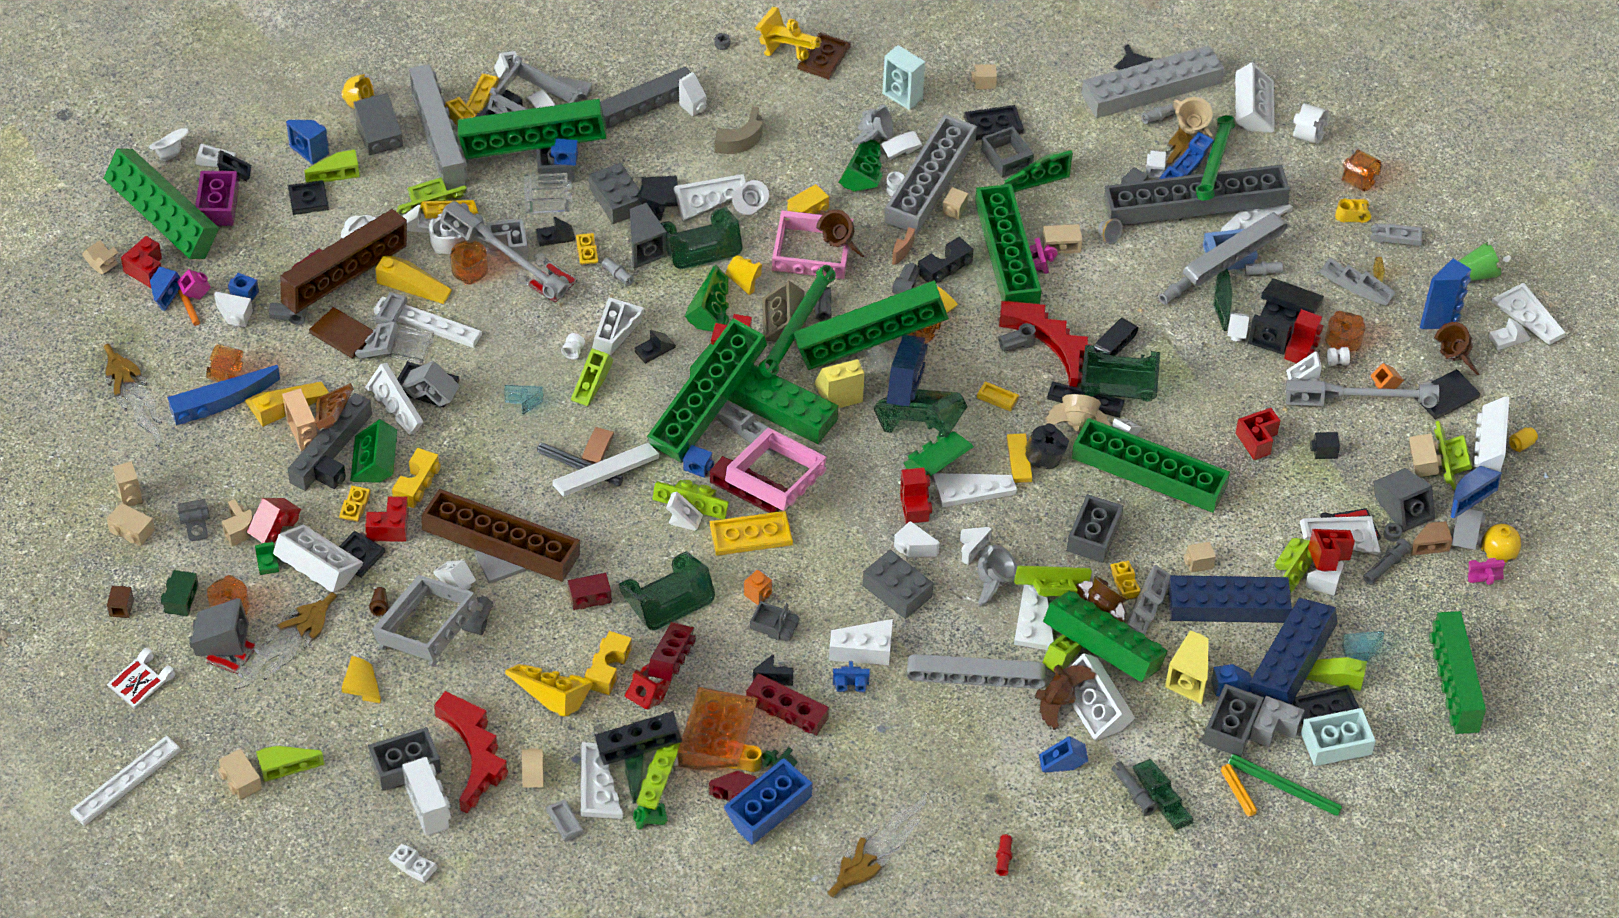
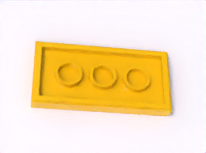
M786 511L709 521L716 556L793 545Z

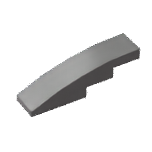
M1332 258L1326 261L1319 272L1343 288L1383 305H1387L1395 294V291L1367 271L1361 274L1349 264L1344 268Z
M726 401L716 415L729 428L749 443H752L768 428V426L756 421L754 414L729 401ZM770 448L765 451V453L772 457L777 453Z
M1154 565L1127 621L1130 628L1144 635L1146 634L1149 622L1154 619L1158 605L1163 601L1170 579V574L1157 565Z

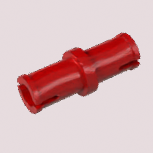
M1007 834L1000 836L999 849L996 851L997 864L995 872L999 876L1008 875L1009 862L1012 860L1013 855L1011 852L1013 838Z

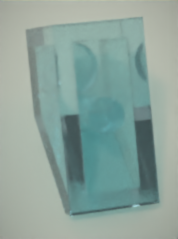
M1384 631L1345 634L1342 644L1345 657L1367 661L1368 663L1382 646Z

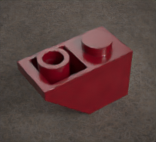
M736 770L712 779L709 782V795L716 799L731 801L756 781V776Z

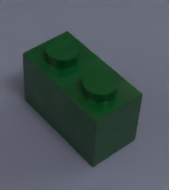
M173 570L171 577H168L166 582V592L161 596V605H163L165 613L188 617L199 586L197 573Z

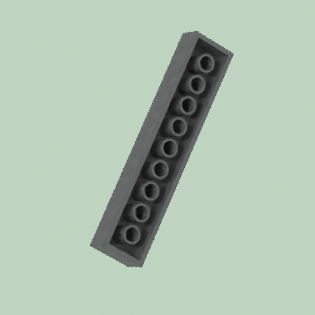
M1281 164L1218 172L1214 185L1215 196L1207 201L1197 199L1196 188L1201 185L1204 175L1198 174L1106 185L1104 202L1108 218L1118 219L1122 225L1289 205L1290 188Z

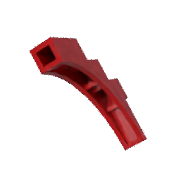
M1001 301L999 327L1019 330V327L1023 324L1033 325L1035 327V338L1051 348L1064 365L1069 386L1077 387V383H1081L1082 372H1079V369H1082V364L1086 363L1087 355L1091 354V344H1088V336L1069 335L1070 328H1066L1067 321L1048 319L1049 313L1045 312V305Z
M444 691L434 704L435 717L447 723L459 734L466 744L472 760L471 774L467 786L459 798L460 811L468 813L471 808L477 805L479 797L488 790L490 784L497 787L500 781L506 779L508 775L507 761L495 755L498 750L497 736L485 730L488 725L487 710Z

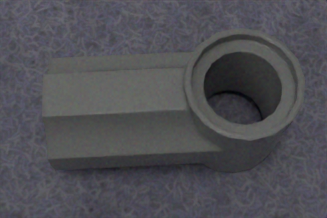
M915 263L905 264L900 276L896 277L892 293L899 294L915 287V281L920 273V268Z
M826 287L815 305V319H818L820 322L831 319V287Z
M270 303L269 319L289 320L294 325H302L305 322L308 307L295 314L282 303Z
M1026 323L1021 325L1017 331L998 336L1001 350L1005 352L1018 347H1032L1035 344V327Z
M485 596L477 597L478 603H482L483 608L481 611H476L462 627V630L483 635L487 625V618L493 607V601Z

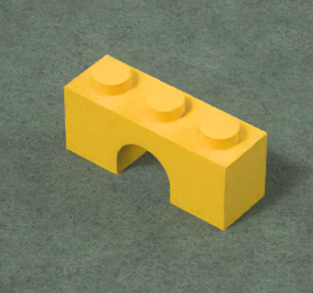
M420 448L416 449L409 460L410 474L416 476L407 478L400 475L392 488V496L407 497L408 507L415 508L417 503L422 501L424 491L431 486L432 478L435 474H438L441 467L438 454Z
M609 631L606 638H602L600 650L594 654L592 666L586 670L584 677L593 681L590 690L610 695L617 681V668L608 665L613 662L625 665L632 650L631 637Z

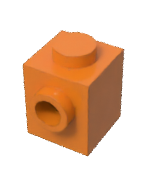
M1382 363L1370 375L1378 389H1396L1404 381L1394 367Z
M758 569L744 581V596L759 605L760 601L764 602L772 594V579Z

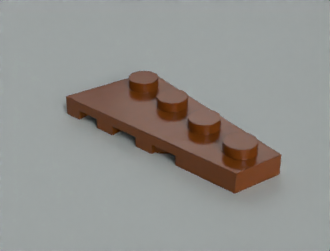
M351 383L316 398L315 424L318 430L322 428L328 429L337 421L354 390Z

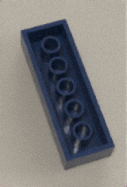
M902 336L891 365L887 395L888 404L910 406L911 400L915 401L926 365L924 361L927 355L928 344H925L924 337Z
M1170 575L1168 585L1170 621L1284 623L1292 610L1288 577Z
M1298 598L1250 681L1252 694L1263 697V701L1268 696L1290 705L1293 703L1338 624L1336 607Z

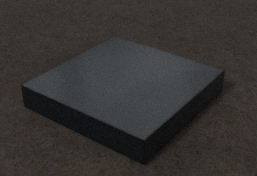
M677 176L641 177L642 184L668 192L664 207L678 206L674 187L678 186Z
M324 180L288 185L293 215L329 210Z
M355 530L339 546L363 562L361 568L355 574L360 578L386 552L384 547Z

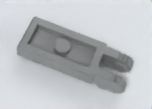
M1373 224L1371 227L1373 233H1371L1370 238L1373 242L1381 243L1385 241L1421 246L1422 228L1393 224Z

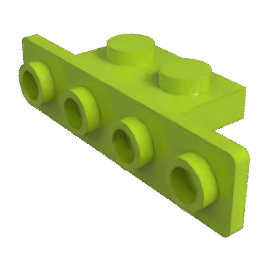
M442 177L408 187L407 191L412 202L399 205L396 211L404 215L417 205L421 207L422 201H447V199L453 197L454 199L461 198L466 193L467 187L464 185L447 191Z
M1435 421L1437 428L1434 429L1437 440L1440 441L1438 450L1443 455V458H1441L1442 467L1446 469L1444 478L1447 485L1450 484L1453 490H1455L1457 485L1454 474L1472 469L1466 438L1464 435L1446 440L1445 431L1440 421Z
M680 480L675 486L659 481L654 485L653 500L668 504L671 494L678 492L700 513L711 517L725 519L729 505L728 501L715 497L717 490L711 489L708 485L694 484L690 480Z
M1292 538L1275 562L1277 570H1287L1283 577L1289 578L1290 592H1293L1313 562L1308 549L1309 540Z
M1017 566L1014 583L1018 585H1033L1039 596H1061L1067 591L1077 593L1076 585L1083 583V581H1090L1092 570L1091 568Z
M681 742L657 749L653 761L648 766L647 777L642 781L637 805L657 809L680 750Z

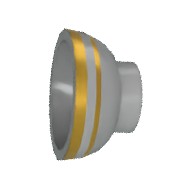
M1115 218L1102 221L1098 226V233L1105 242L1114 244L1122 234V223Z

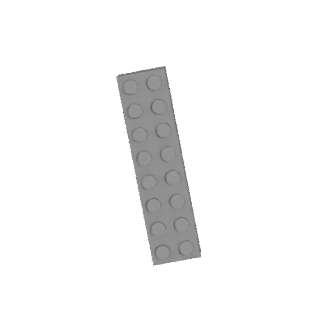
M1208 45L1083 80L1082 97L1094 116L1099 118L1220 84L1223 80L1224 67Z
M430 64L409 68L411 94L439 176L442 177L447 191L466 185L465 180H468L467 171L464 169L467 167L465 156H461L463 154L461 144H457L458 136L456 132H453V121L448 119L450 117L448 107H444L445 99L444 95H440L441 88L440 84L436 83V72L431 70Z
M947 115L942 117L885 207V223L907 230L908 227L915 228V234H918L975 143L977 126Z

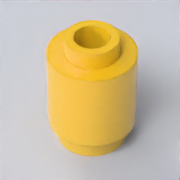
M1525 427L1509 437V445L1513 450L1521 452L1535 444L1538 434L1532 427Z

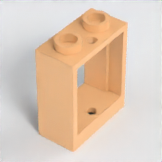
M300 388L284 393L282 396L286 420L300 451H303L317 436L315 419Z

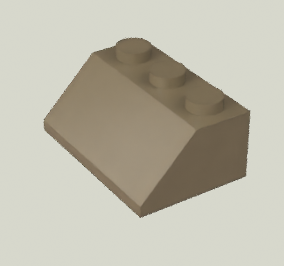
M789 280L762 298L763 335L766 341L778 340L804 298V290Z

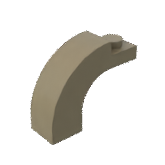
M752 107L749 120L743 127L738 129H717L715 153H741L759 142L763 134L762 115H759V107Z

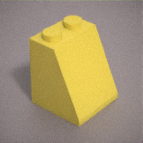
M858 359L822 368L815 380V386L820 397L839 405L838 408L863 402L864 371Z
M1190 630L1169 664L1165 687L1202 704L1208 679V638Z

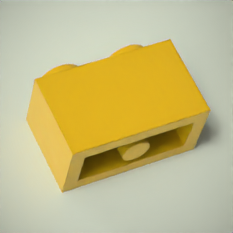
M817 184L788 199L787 211L819 215L822 209L824 211L829 209V196Z

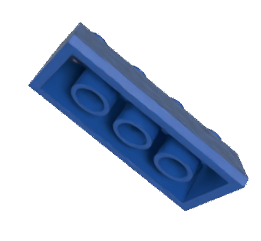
M1452 258L1431 279L1419 328L1440 329L1445 323L1458 322L1460 320V312L1465 304L1463 300L1468 292L1466 290L1467 285L1471 281V269Z
M783 758L724 805V810L737 832L753 845L812 797L813 783Z

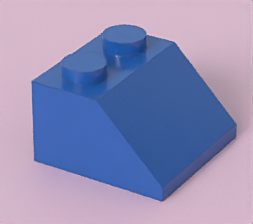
M315 120L286 121L289 146L313 165L329 154L327 130L324 125H320Z

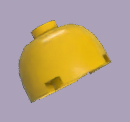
M365 74L350 77L343 86L342 98L353 109L355 101L374 96L371 80L369 77H364Z
M1502 523L1495 524L1485 532L1481 541L1482 551L1484 549L1488 558L1504 560L1506 563L1510 559L1517 558L1521 549V537L1514 527Z

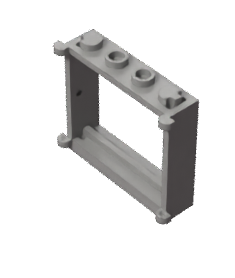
M516 56L514 60L517 63L497 89L491 88L489 93L492 95L488 109L497 114L526 110V108L501 96L516 76L560 97L568 103L578 102L580 94H584V89L581 87L575 89L522 62L521 56Z
M418 575L373 627L372 631L377 642L381 644L379 649L386 650L388 646L430 660L429 666L435 667L437 664L436 658L453 640L469 618L476 611L482 610L483 605L478 603L474 592ZM433 594L461 603L428 644L395 634L396 630L426 595Z

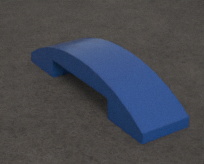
M1198 132L1190 141L1189 148L1172 167L1169 166L1159 179L1191 175L1209 151L1214 140Z

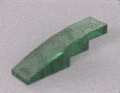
M1228 268L1217 274L1213 306L1223 331H1227L1232 306V287Z
M644 754L624 759L625 774L633 804L637 803L641 790Z
M1151 759L1133 765V770L1142 786L1148 790L1150 798L1158 803L1159 811L1175 831L1193 824V816L1183 807L1181 797L1171 787V781Z

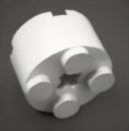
M1304 103L1300 114L1297 113L1294 117L1296 127L1293 137L1312 143H1319L1325 134L1323 128L1328 125L1329 112L1323 108Z
M442 213L438 215V218L432 219L429 224L430 242L434 252L437 254L462 253L467 240L440 221Z

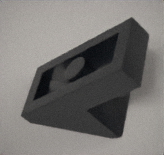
M222 150L218 152L217 166L219 171H237L238 178L246 182L249 180L251 164Z
M642 184L637 198L642 204L647 203L656 218L661 221L665 211L664 205L668 192Z
M553 217L554 226L536 229L539 247L575 241L572 225L557 217Z
M650 330V339L636 346L635 353L646 364L676 348V345L665 333Z
M774 654L753 669V680L760 674L779 684L793 686L794 668L786 666L774 667Z

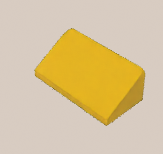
M460 97L445 102L444 107H448L449 118L457 126L459 119L472 118L477 115Z

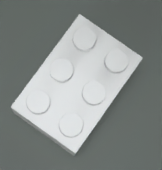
M427 757L403 764L405 787L425 836L449 829L448 820L451 819L448 808H450L447 796L443 797L442 795L443 787L441 781L435 778L436 770L433 763L429 764Z

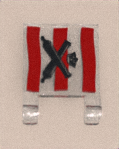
M538 253L535 256V264L541 266L540 270L547 276L555 274L558 277L564 276L567 278L568 290L578 281V278L549 261L544 254ZM523 270L517 273V276H519L517 278L518 283L525 284L545 296L542 291L544 285L542 280L535 275L530 278ZM553 297L549 300L556 303L559 299Z
M246 639L243 655H206L203 661L237 674L246 681H250L254 676L251 674L252 669L244 665L254 652L266 658L271 651L268 650L269 645L266 643H257Z

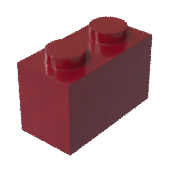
M606 572L567 580L568 594L573 610L612 603V592Z

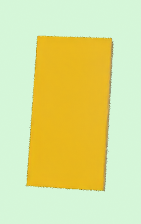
M985 381L977 393V398L1011 412L1019 399V395Z

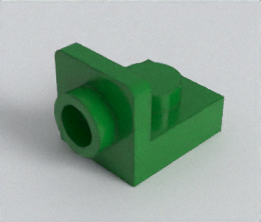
M274 542L255 545L260 575L279 572L277 556L273 554L275 549Z
M659 803L657 809L638 806L633 812L636 828L641 830L646 823L665 825L668 818L664 803Z

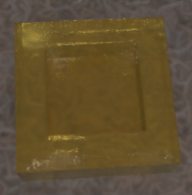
M1376 257L1372 270L1374 277L1383 282L1385 267L1382 257Z

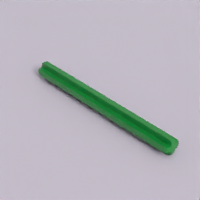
M1236 754L1230 756L1228 764H1231L1233 767L1335 816L1341 813L1342 805Z

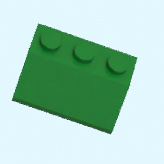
M379 419L355 435L350 481L381 483L393 475L397 443L396 428Z
M943 431L936 436V441L932 442L930 440L921 446L923 448L921 451L915 450L907 455L909 459L904 461L903 464L906 469L924 468L926 475L930 477L974 446L955 431L949 433Z

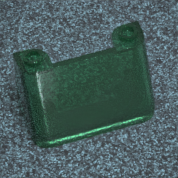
M727 207L716 209L711 213L710 225L677 232L673 222H661V225L666 230L667 253L672 264L677 269H686L734 257L741 253L743 245L739 220Z
M1085 345L1081 391L1085 395L1141 399L1145 402H1150L1157 397L1160 352L1151 351L1149 357H1145L1143 354H1141L1140 358L1103 355L1102 350L1099 353L1095 351V346Z
M918 389L915 401L911 400L910 406L888 404L886 396L877 401L874 406V412L884 432L892 433L895 426L900 422L899 420L925 422L928 429L935 428L939 431V437L947 438L968 406L963 396L958 392Z
M687 551L677 555L672 560L673 573L642 588L634 579H627L618 584L623 597L642 623L650 630H658L671 622L685 617L709 605L715 598V590L709 568Z

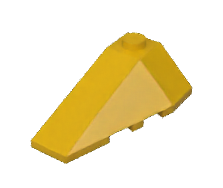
M383 256L375 268L377 284L444 304L452 292L451 288L412 262L399 257Z
M320 381L264 391L245 399V403L262 427L286 417L282 394L301 388L306 402L310 406L316 403V398L329 393V391Z
M517 664L505 670L506 675L545 707L558 713L560 716H569L571 713L579 710L593 685V681L578 675L571 674L569 677L560 676L558 671L544 673L541 668Z

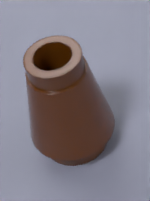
M383 587L375 588L369 604V609L375 616H383L389 609L386 589Z

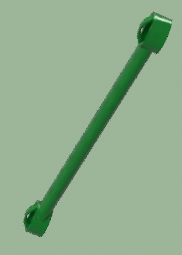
M1223 115L1217 118V132L1201 185L1196 188L1197 199L1207 201L1215 196L1214 185L1230 131L1235 127L1232 115Z
M823 265L816 271L814 282L769 355L759 363V371L765 378H771L779 372V364L795 340L793 332L802 328L828 284L835 280L836 273L830 265Z

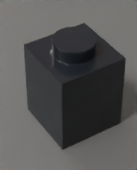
M1315 432L1314 439L1310 441V450L1314 452L1315 459H1338L1340 451L1338 432Z
M327 455L314 467L316 480L332 489L342 484L346 478L344 464Z

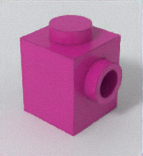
M190 269L177 281L183 294L189 298L193 297L200 300L211 288L208 278L204 273H198Z

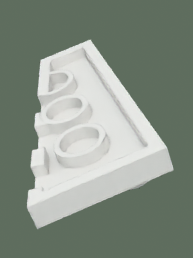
M1372 516L1303 518L1300 521L1305 540L1310 541L1312 529L1351 530L1355 540L1353 550L1374 555L1380 553Z
M1024 585L1014 645L1047 650L1053 642L1052 628L1043 622L1049 607L1047 597L1039 596L1033 585Z

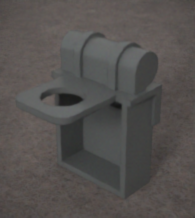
M206 499L179 503L180 524L186 523L188 539L195 541L207 538L208 532L205 520L210 519ZM195 525L201 526L203 529L202 534L198 536L193 535L191 532L192 527Z
M760 601L750 620V629L767 634L769 638L778 641L781 638L783 641L788 642L793 636L800 618L790 613L788 603L785 604L784 608H780Z

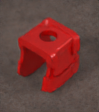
M649 664L643 666L641 671H634L631 684L624 695L627 699L646 710L660 705L671 681L662 680L658 683L650 680V676H648ZM644 688H645V689H646V695H645V696L640 695L641 692H642V691L644 690Z

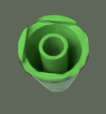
M1488 242L1458 260L1471 269V281L1501 276V267L1497 268L1498 257L1491 244L1488 245Z

